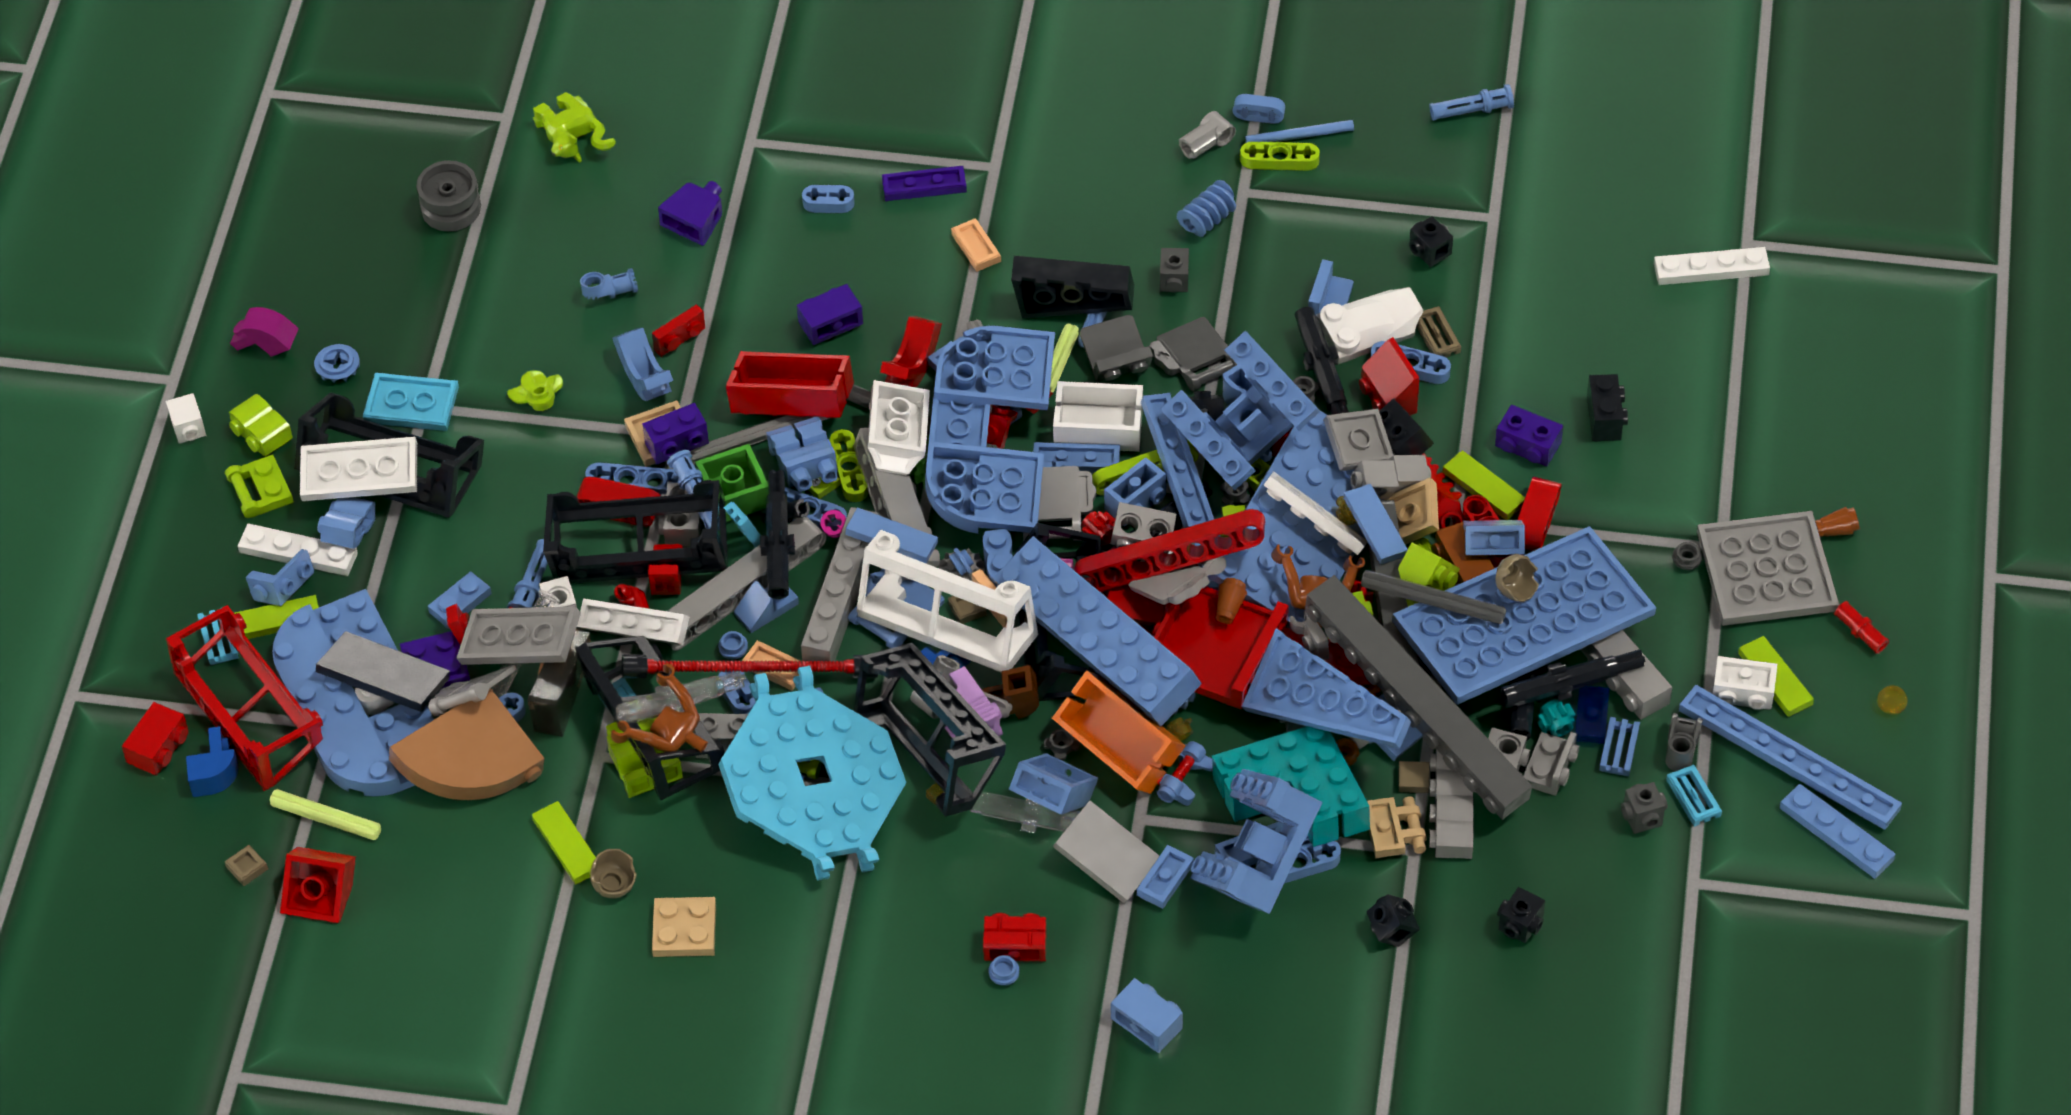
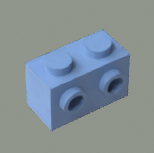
M1145 457L1104 489V510L1115 518L1119 502L1146 508L1160 503L1166 495V473Z

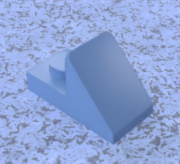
M755 581L734 610V615L750 633H753L799 604L798 596L789 588V595L786 598L773 599L768 596V587L764 589L758 581Z

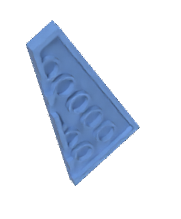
M1277 628L1242 704V708L1246 712L1399 749L1411 724L1407 716L1382 699L1380 700L1367 689L1350 680L1348 676L1317 655L1310 653L1302 645L1285 636Z

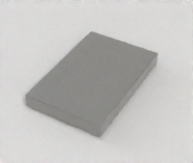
M1090 800L1053 845L1057 851L1124 904L1159 858L1156 852Z

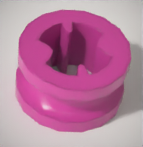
M829 510L823 514L820 525L828 536L838 538L842 533L847 518L838 510ZM836 517L838 521H842L841 526L837 525L839 529L835 531L830 526H827L828 522H832L830 519Z

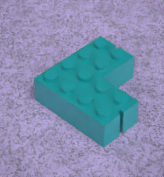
M1306 726L1212 755L1213 780L1222 798H1225V804L1234 822L1262 814L1230 797L1232 791L1230 786L1234 776L1237 773H1241L1242 769L1280 778L1290 783V786L1322 802L1308 832L1309 840L1313 847L1339 839L1338 814H1342V834L1344 837L1370 830L1369 804L1329 731Z

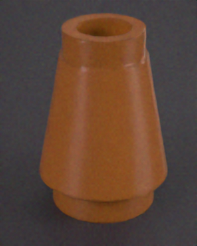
M1845 506L1815 520L1820 537L1851 535L1853 531L1860 530L1854 507L1847 509Z
M1226 578L1219 585L1216 619L1224 624L1233 623L1237 612L1247 596L1246 584L1235 578Z

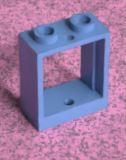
M1045 753L1018 763L1009 790L1062 815L1085 807L1091 799L1098 778ZM1067 769L1071 770V776L1066 774Z

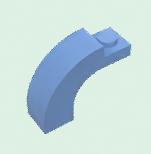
M636 328L612 337L624 370L642 400L648 401L672 392L669 382L673 381L670 370H663L659 366L649 345L644 328Z

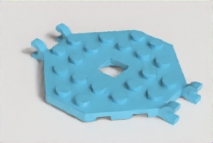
M810 666L798 668L799 676H794L793 678L798 691L770 695L769 681L766 673L754 675L755 683H751L749 688L756 703L718 764L736 817L745 823L749 821L764 829V834L783 845L788 843L802 851L801 855L812 861L817 881L829 879L830 874L828 871L834 870L835 867L830 857L851 853L857 854L862 873L873 871V863L878 862L879 857L876 850L871 848V843L906 784L888 731L815 689ZM814 759L821 761L825 765L830 782L805 786L797 762Z

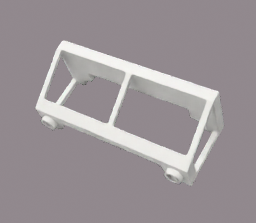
M880 530L864 550L857 603L858 617L1001 672L1012 669L1038 636L1030 586L1017 581H1006L1001 583L995 590L897 553L900 548L898 537ZM870 564L885 569V575L866 597ZM901 576L934 588L932 612L904 601L907 596L905 589L900 586L902 583ZM945 592L1007 616L1006 627L995 637L938 615L941 593ZM1025 604L1028 623L1024 622L1022 625L1013 628L1015 616Z

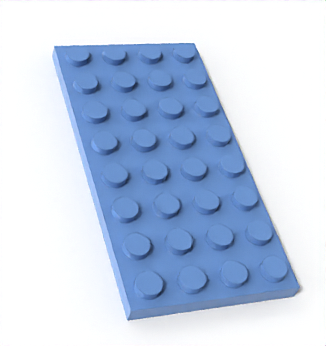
M1322 411L1300 431L1293 426L1245 510H1258L1265 516V534L1261 544L1222 556L1226 560L1224 571L1220 574L1207 576L1219 585L1226 578L1241 580L1246 584L1247 596L1245 601L1272 611L1278 601L1289 605L1287 628H1290V616H1294L1298 622H1304L1305 610L1294 608L1291 605L1283 564L1276 563L1271 557V553L1277 544L1280 545V551L1283 554L1288 546L1293 548L1291 559L1299 580L1305 575L1321 576L1328 579L1335 575L1340 580L1345 572L1343 563L1349 556L1353 558L1355 553L1349 554L1337 545L1338 540L1330 534L1324 536L1314 528L1315 523L1307 517L1302 519L1290 510L1291 505L1283 499L1277 501L1266 492L1268 488L1264 486L1271 474L1276 472L1364 538V534L1343 499L1344 492L1353 490L1350 478L1355 469L1339 470L1323 421L1326 414ZM1253 526L1246 527L1248 529H1256Z
M1590 526L1525 555L1538 569L1534 572V579L1539 584L1538 590L1533 597L1525 602L1513 601L1500 593L1495 581L1497 568L1445 590L1450 593L1505 607L1506 615L1502 624L1420 602L1393 613V624L1456 705L1655 615L1656 606Z

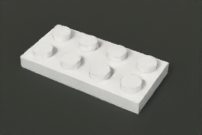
M416 437L301 446L300 497L302 501L417 492Z

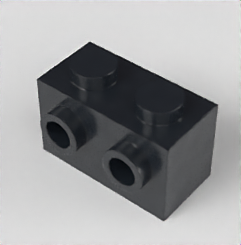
M1618 374L1589 375L1587 403L1592 442L1621 440L1623 425H1628L1627 408H1622V403L1625 402L1624 385L1619 386Z
M1394 398L1379 410L1394 455H1422L1434 444L1424 430Z

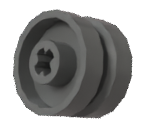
M441 161L430 165L422 171L417 179L416 189L420 200L421 214L429 226L440 231H456L466 228L476 220L480 214L481 200L478 193L477 179L470 167L458 161Z

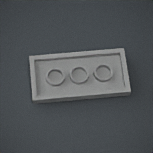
M576 606L472 609L457 660L461 665L566 662L581 612Z

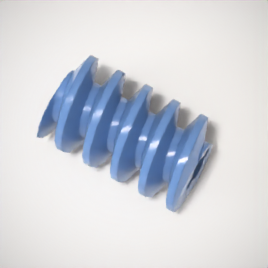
M1216 180L1206 191L1201 192L1198 197L1178 211L1177 220L1185 230L1203 237L1206 234V230H1212L1214 224L1221 222V218H1226L1229 212L1235 211L1236 203L1233 190L1225 181Z

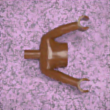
M1277 544L1271 553V557L1276 563L1283 564L1291 605L1294 608L1305 610L1307 594L1328 578L1305 575L1299 580L1291 559L1293 548L1288 546L1283 554L1280 551V545ZM1351 556L1343 563V569L1346 573L1342 584L1349 591H1351L1354 585L1356 574L1365 565V560L1362 557L1358 559L1356 565L1353 564Z
M668 663L664 664L663 670L669 676L657 673V683L661 686H669L673 690L684 712H679L666 706L653 722L650 732L631 728L626 721H619L618 728L624 731V733L612 730L611 738L616 743H624L628 738L651 745L664 753L677 751L686 742L702 752L708 742L693 733L700 721L694 701L688 690L674 676V667Z

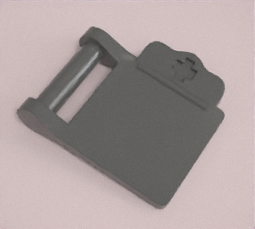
M1200 317L1157 336V341L1150 343L1155 365L1162 368L1169 376L1180 373L1192 392L1200 389L1201 384L1222 376L1223 373L1237 365L1225 352V349L1228 347L1205 317ZM1223 358L1226 359V362H1223L1198 374L1194 373V371L1201 369L1207 365L1217 362Z

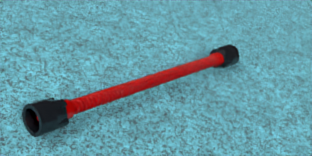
M623 654L621 673L622 678H646L647 674H654L657 671L664 672L663 665L668 663L674 667L675 672H797L799 667L810 666L813 672L843 671L846 674H852L853 678H858L861 656L864 655H853V659H846L843 662H706L705 660L700 662L698 660L696 662L694 660L692 662L690 660L688 662L686 660H681V662L679 660L677 662L675 660L673 662L671 660L669 662L667 660H662V662L659 660L657 662L654 659H647V655ZM867 674V678L878 677V674Z

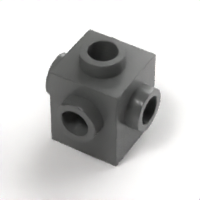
M1654 782L1636 784L1630 789L1625 790L1621 811L1624 819L1628 820L1634 834L1662 826L1664 811L1667 809V800L1663 792H1658Z

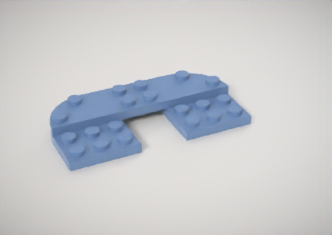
M1002 326L976 327L963 332V336L954 342L950 341L941 352L936 368L925 473V490L933 509L949 524L972 533H978V528L1007 529V531L1030 533L1038 523L1044 453L990 448L986 446L990 405L1048 410L1055 332Z
M361 590L314 610L308 604L295 611L281 625L275 636L272 652L277 676L302 709L308 708L311 712L313 710L317 711L323 721V726L321 727L323 740L313 749L324 771L342 789L349 791V789L362 791L364 796H385L415 786L399 773L389 761V747L434 720L427 705L419 712L399 704L368 717L351 685L316 672V663L345 631L398 651L367 590Z

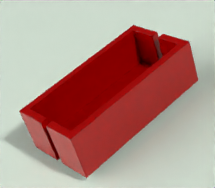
M740 351L734 365V370H732L726 384L731 413L746 415L765 414L772 416L841 418L847 402L846 398L849 397L854 384L850 356Z

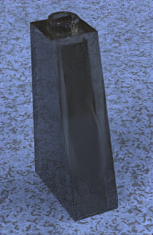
M576 628L566 662L544 663L527 700L534 732L563 737L583 678L575 647L591 642L589 632Z

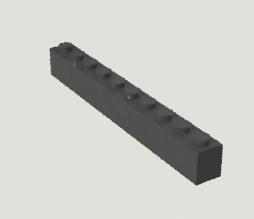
M1335 575L1307 594L1305 611L1308 617L1313 622H1318L1325 629V633L1331 642L1338 643L1343 648L1345 656L1352 664L1357 663L1364 671L1368 682L1372 685H1377L1383 691L1386 701L1393 707L1397 706L1411 721L1410 726L1412 728L1416 727L1423 734L1426 744L1432 749L1436 748L1443 756L1445 764L1451 770H1456L1463 777V782L1470 791L1478 793L1483 799L1485 807L1491 813H1496L1503 820L1530 799L1532 785Z

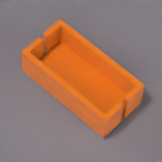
M1086 670L1071 693L1087 701L1083 703L1067 697L1052 719L1135 789L1151 794L1158 785L1157 781L1166 774V771L1162 768L1164 766L1171 767L1186 745L1163 726L1157 725L1104 678Z

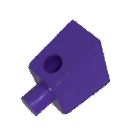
M709 181L704 188L693 183H686L658 207L660 226L704 246L722 216L721 198L719 197L722 192L721 187L714 181Z

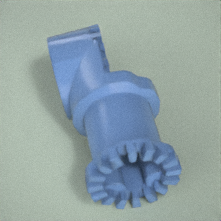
M630 268L625 273L613 276L609 274L603 275L599 272L584 274L580 279L582 295L585 298L588 297V299L592 297V300H594L595 297L599 299L609 295L610 299H612L616 295L625 292H638L637 282L633 281L636 279L633 269ZM592 283H594V285L598 283L597 286L588 287V285H592Z

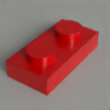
M696 304L652 332L654 351L662 357L669 351L677 349L680 344L691 337L699 335L705 329L703 310Z

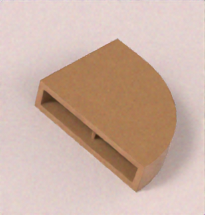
M491 688L486 699L477 703L469 701L458 705L389 747V761L407 780L429 793L457 800L486 799L506 793L526 781L528 783L533 782L542 774L545 759Z

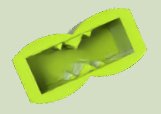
M258 394L253 395L229 411L231 419L229 426L237 436L242 435L250 449L255 453L258 451L266 457L293 438L287 421Z

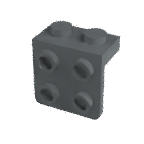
M1125 315L1081 329L1080 337L1096 382L1102 380L1111 381L1123 374L1130 372L1139 373L1150 367L1153 354L1150 346H1143L1133 316Z

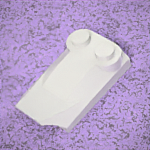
M1406 287L1381 292L1342 306L1335 303L1327 304L1316 316L1318 317L1328 347L1335 346L1337 350L1339 365L1371 353L1372 346L1377 342L1387 341L1394 337L1398 343L1414 337L1423 309L1411 288Z
M873 381L869 403L868 449L878 471L907 476L916 464L924 458L926 453L930 390Z

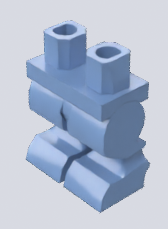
M819 417L794 423V428L788 425L766 432L769 453L772 456L776 455L779 469L784 471V478H786L789 488L795 486L799 492L810 489L814 479L821 477L823 482L826 483L838 479L835 451L829 439H827L826 431L823 430Z

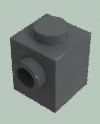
M1161 248L1160 291L1173 293L1188 292L1189 248Z

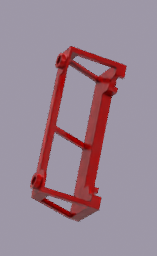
M226 605L167 637L166 642L173 672L212 724L215 727L220 726L223 738H229L230 747L234 749L245 767L262 789L266 791L275 786L323 740L321 732L323 721L317 711L313 710L311 712L308 708L302 709L245 636L244 629L247 626L240 613L234 614L230 607ZM219 619L221 629L196 654L190 657L181 639ZM224 636L227 637L264 685L232 717L194 667V664ZM270 692L298 729L264 747L260 741L257 743L254 740L250 742L236 722L265 694ZM303 735L309 743L273 777L268 755Z

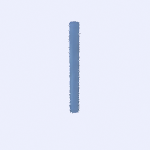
M1353 120L1248 135L1245 136V143L1281 142L1354 131Z

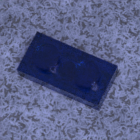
M1593 686L1579 688L1575 730L1577 734L1576 741L1605 744L1610 688Z

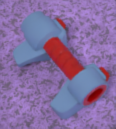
M1194 741L1185 744L1186 747L1179 755L1180 764L1172 775L1165 774L1157 781L1159 785L1157 795L1164 802L1172 803L1173 800H1176L1183 805L1189 806L1195 798V793L1183 782L1189 770L1204 769L1213 771L1212 759L1205 755L1206 750L1204 747Z

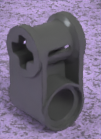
M1673 713L1665 763L1671 770L1678 771L1692 765L1695 748L1699 742L1702 718L1692 720L1678 717L1677 713Z

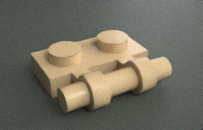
M1394 797L1367 801L1370 809L1369 834L1375 858L1405 854V843L1413 845L1414 852L1417 854L1426 851L1425 841L1427 837L1419 821L1421 818L1420 808L1415 805L1413 797H1405L1402 800L1403 806L1396 807ZM1404 820L1407 822L1409 829L1401 830L1400 821Z

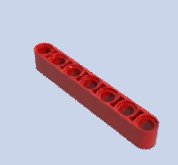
M1255 509L1244 510L1082 558L1075 563L1074 571L1081 577L1082 575L1090 576L1091 578L1084 579L1099 592L1129 584L1135 580L1153 577L1255 547L1261 544L1264 539L1265 516L1262 512ZM1253 526L1256 529H1248L1246 527ZM1223 534H1224V535H1227V536H1229V537L1223 538V537H1220L1219 535H1223ZM1191 543H1199V544H1201V545L1195 546V545H1192ZM1164 551H1171V552H1173V553H1172V554H1167V553H1164ZM1137 559H1143L1145 562H1139ZM1109 567H1115L1118 570H1111Z

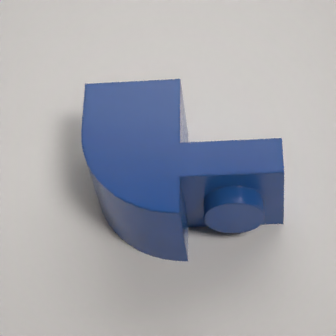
M220 726L208 728L210 753L186 756L188 783L193 797L219 793L228 788L238 775L239 765L235 751L230 749L229 738H223Z

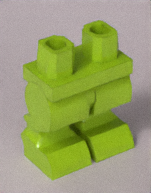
M646 711L639 712L633 716L641 730L650 732V728L656 718L652 719ZM617 722L608 724L606 726L608 751L619 772L620 779L624 780V787L628 797L631 798L654 789L652 777L646 774L642 761L629 741L616 743L612 740V730L623 733L618 728ZM654 748L656 753H664ZM679 758L661 760L668 783L683 778Z

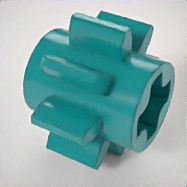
M1552 700L1541 707V714L1538 715L1540 720L1537 723L1542 732H1550L1553 736L1562 737L1573 729L1572 723L1575 722L1573 717L1576 714L1570 703L1563 705L1558 700Z

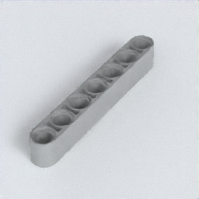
M808 517L797 518L788 524V535L794 534L795 555L788 554L789 571L817 552L826 541V534ZM760 545L667 611L685 614L690 617L684 644L666 643L673 650H679L736 609L755 581H758L764 589L768 587L767 555L761 556Z

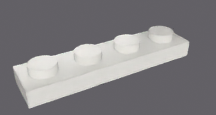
M1765 247L1654 257V268L1658 285L1767 276L1770 273V265Z
M1273 472L1265 482L1264 486L1268 488L1266 492L1277 501L1283 499L1291 505L1290 510L1302 519L1307 517L1315 523L1314 528L1324 536L1330 534L1337 539V545L1349 554L1354 552L1358 555L1367 543L1365 538L1276 472Z
M247 524L237 546L239 553L288 563L301 549L308 551L314 569L344 576L349 575L358 554L357 548L352 549L321 542V539Z
M583 598L577 627L583 630L627 637L645 636L647 640L683 645L690 617L685 614Z

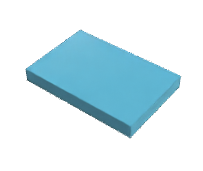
M375 373L363 413V419L380 425L447 431L459 389L458 381Z

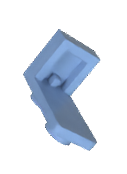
M301 549L276 575L251 571L245 578L254 601L282 606L314 573V568L308 551Z

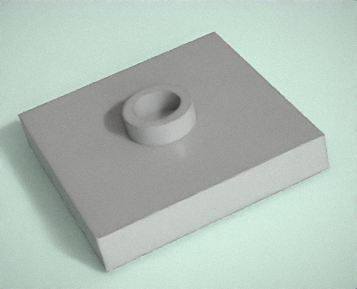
M1378 409L1326 415L1323 419L1340 471L1353 470L1362 460H1390L1394 455Z

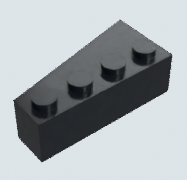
M1014 256L1011 281L1022 318L1126 311L1133 308L1135 285L1130 266Z

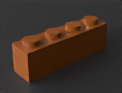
M1463 522L1436 531L1435 543L1432 544L1435 554L1460 568L1457 573L1458 580L1455 586L1494 569L1487 555H1465V530Z

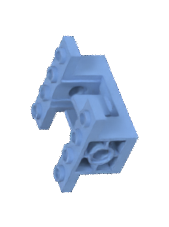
M1246 330L1225 349V352L1246 373V379L1253 386L1230 404L1216 421L1207 412L1203 413L1183 390H1180L1161 408L1162 412L1234 490L1256 471L1251 465L1293 426L1300 431L1320 412L1313 402Z
M1242 769L1241 773H1237L1231 782L1230 788L1232 791L1230 797L1279 823L1275 831L1249 819H1246L1234 847L1261 860L1257 869L1230 856L1225 857L1217 852L1211 854L1203 851L1201 856H1197L1192 864L1191 872L1193 873L1190 879L1211 887L1251 908L1270 914L1322 802L1290 786V783L1280 778Z

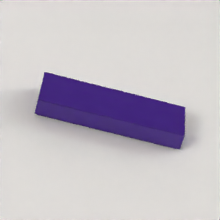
M964 166L882 174L885 201L967 192Z

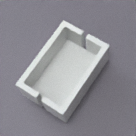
M1057 381L1053 422L1054 443L1119 444L1120 451L1140 452L1143 385Z

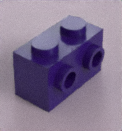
M848 284L832 288L828 292L797 304L798 323L813 345L863 325L862 305Z
M695 402L642 423L645 445L656 464L667 461L673 454L679 451H692L709 444L707 423Z
M1511 404L1496 429L1495 446L1505 452L1524 457L1532 463H1538L1547 467L1562 443L1564 425Z

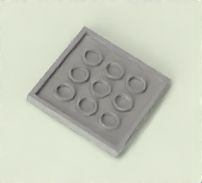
M1812 511L1697 526V535L1722 626L1835 612L1839 606Z

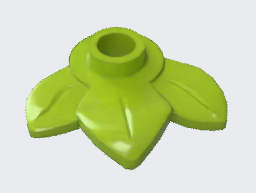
M527 371L521 377V385L509 389L507 394L517 404L528 403L534 410L544 411L553 406L555 393L563 387V379L559 374L546 378L541 371Z

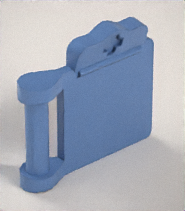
M885 569L870 574L867 582L866 597L885 575ZM914 580L902 581L900 586L905 589L907 596L904 601L932 612L934 590ZM942 595L940 600V607L944 604V597ZM857 606L848 616V620L854 625L860 624L886 641V646L889 648L901 646L908 637L897 631L893 633L884 626L858 617Z

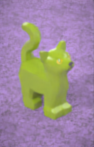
M565 92L557 96V106L560 109H565L558 114H555L545 103L533 108L535 126L537 128H545L548 139L553 143L551 153L554 157H573L579 163L582 162L577 138L587 135L591 131H594L590 138L591 145L596 149L607 151L616 144L614 138L601 140L606 129L595 118L591 108L587 106L579 95L573 97Z

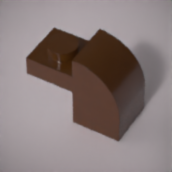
M1030 665L1001 671L1003 684L981 689L986 693L1011 703L1012 710L1009 715L1015 714L1018 719L1032 714L1039 706L1037 677Z

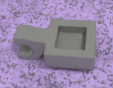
M1304 611V622H1298L1294 616H1290V628L1294 633L1304 635L1302 642L1305 649L1323 660L1328 659V638L1319 624L1313 622L1308 617L1306 611Z

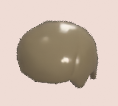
M1521 554L1510 555L1498 565L1495 578L1496 586L1503 596L1513 601L1525 602L1531 599L1538 590L1539 584L1534 579V572L1538 569L1527 556Z
M606 849L600 852L592 863L590 870L592 886L596 892L606 898H621L629 893L637 876L633 866V858L621 849Z

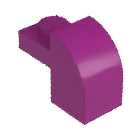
M253 307L249 308L245 319L239 321L234 327V335L230 345L238 351L257 344L272 357L290 350L299 328L285 316L274 310Z

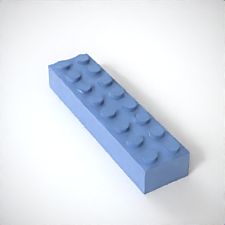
M1034 536L992 578L998 586L1006 581H1017L1030 586L1036 621L1160 727L1202 684L1189 666ZM1024 604L1021 609H1023L1026 612Z

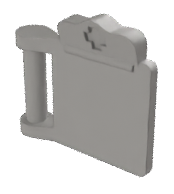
M1078 466L1043 467L1038 522L1072 520V526L1060 528L1081 532V515H1088L1093 512V502L1096 498V488L1092 483L1091 472L1079 471ZM1023 532V541L1029 533ZM1049 534L1048 539H1061L1068 537Z
M1221 556L1200 562L1204 565L1202 568L1190 565L1153 577L1132 581L1129 583L1130 590L1165 605L1169 602L1175 605L1180 604L1186 599L1196 596L1202 588L1210 583L1208 575L1223 572L1226 568V560Z
M515 664L470 681L455 682L441 689L435 695V698L429 702L431 714L433 716H440L446 713L447 709L469 701L477 703L486 699L488 691L492 686L517 670Z

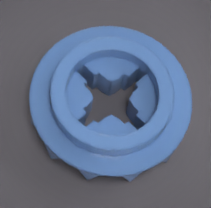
M334 344L327 346L315 358L314 366L316 373L321 375L323 381L331 379L333 383L338 379L346 381L348 376L356 375V369L360 367L359 355L355 349L348 345ZM340 358L342 364L337 369H334L333 365Z

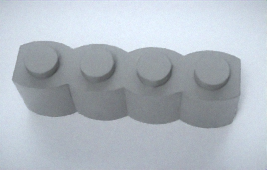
M1436 749V754H1430L1429 765L1430 772H1435V779H1430L1429 796L1435 797V804H1430L1429 822H1435V830H1430L1429 848H1435V858L1472 859L1473 792L1466 787L1463 777L1456 770H1451L1445 764L1443 756Z

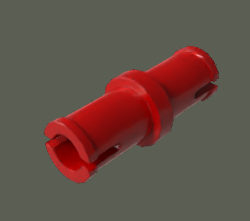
M1844 601L1837 607L1834 615L1852 630L1851 634L1855 638H1861L1876 654H1879L1887 647L1889 639L1872 625V620L1869 617H1863L1848 601Z

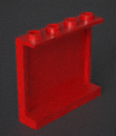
M1205 586L1196 596L1188 598L1180 604L1167 603L1164 610V619L1162 622L1158 621L1156 623L1152 636L1193 670L1202 683L1195 690V693L1242 709L1244 699L1275 629L1277 628L1283 632V628L1287 625L1289 605L1278 601L1272 611L1244 600L1233 623L1224 624L1216 619L1218 590Z

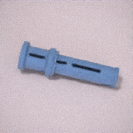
M1506 84L1500 89L1490 91L1482 89L1477 95L1434 104L1430 103L1429 109L1431 118L1434 121L1440 118L1480 110L1491 113L1492 109L1502 107L1511 109L1514 107V99L1510 85Z
M682 450L673 454L667 460L669 468L674 469L679 479L677 483L680 488L686 490L688 494H693L694 486L703 480V475L700 470H696L691 460L692 454L690 451ZM712 511L698 512L706 529H711ZM720 518L718 522V531L720 530Z
M544 539L537 541L523 580L515 585V596L508 603L507 608H530L533 606L534 601L539 598V583L548 564L543 553ZM538 561H539V562H540V563H539V566H538V568H537V571L535 572V568H536V566H537V564H538Z

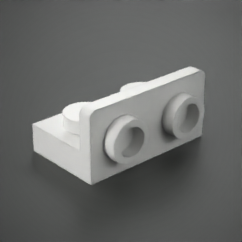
M1718 656L1713 695L1731 705L1751 707L1757 710H1770L1775 691L1777 664Z

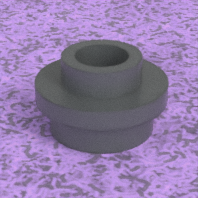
M1683 542L1674 549L1672 559L1677 567L1684 570H1692L1701 564L1702 553L1696 544Z

